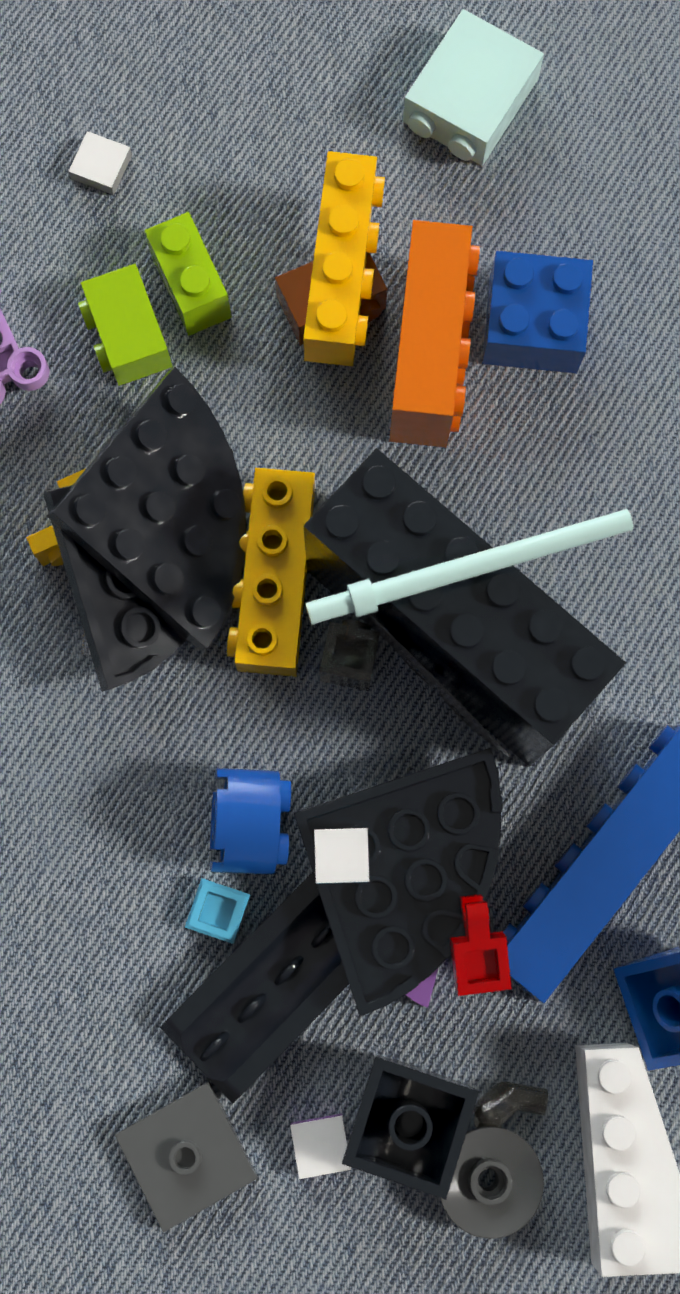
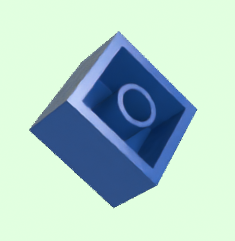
M496 251L490 274L482 364L577 373L586 353L593 260Z

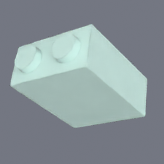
M462 9L405 96L403 122L408 124L409 128L418 136L423 138L431 137L447 146L456 157L465 161L472 160L483 166L538 81L544 53Z

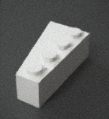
M628 1043L575 1045L591 1264L601 1277L680 1273V1173L639 1047Z

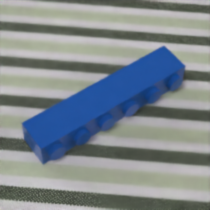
M666 725L648 747L655 753L644 768L635 764L618 784L617 787L624 793L611 808L604 803L587 823L586 827L592 833L581 847L573 842L554 865L561 871L549 887L541 882L526 899L522 906L529 911L517 927H514L509 922L502 931L507 937L510 979L537 1002L544 1004L679 833L680 725L675 727V729Z

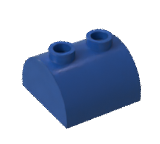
M679 946L634 960L613 969L648 1071L680 1065Z

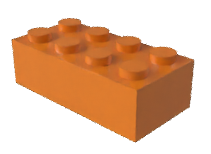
M413 220L389 442L446 448L450 432L459 433L466 386L463 385L470 353L471 339H468L475 303V292H473L480 253V246L471 245L473 226Z

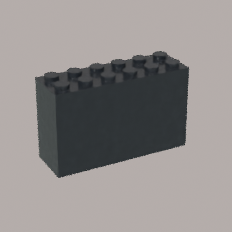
M377 447L303 526L307 572L333 595L348 591L347 585L369 579L372 584L493 548ZM514 565L377 605V612L370 613L483 727L529 767L557 743L626 664L621 657ZM369 614L360 616L366 624L385 639Z

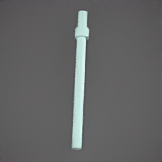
M624 509L372 584L369 579L347 585L348 591L305 603L311 625L353 612L356 617L377 612V605L632 531L633 521L629 511Z

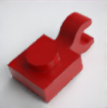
M482 894L460 896L466 936L450 938L454 983L458 996L511 990L507 937L503 931L490 933L487 901H483Z

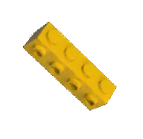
M327 152L303 338L304 361L353 367L356 346L365 347L368 316L360 315L361 299L371 300L374 269H367L365 266L367 253L377 252L380 223L371 222L373 207L382 208L385 177L376 176V156Z
M255 467L254 483H245L243 491L245 511L250 513L249 530L246 531V534L239 541L240 547L245 552L244 578L240 579V582L233 587L235 598L232 608H239L240 615L238 628H229L227 657H235V666L238 672L297 677L307 577L303 526L313 516L315 473Z

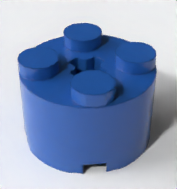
M216 768L214 779L224 780L223 789H217V792H213L210 849L220 850V862L210 861V872L274 875L276 865H287L289 835L288 833H280L281 813L290 811L291 781L280 780L279 771Z

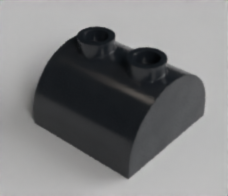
M376 1055L342 1164L446 1200L479 1091L469 1085L424 1068Z

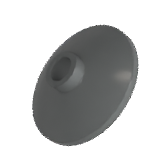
M492 1126L481 1127L467 1132L447 1199L440 1198L444 1210L459 1228L476 1237L496 1239L517 1232L532 1219L542 1200L544 1176L539 1158L533 1148L522 1137L510 1130ZM486 1169L494 1170V1183L486 1188L479 1186L478 1177L480 1173Z

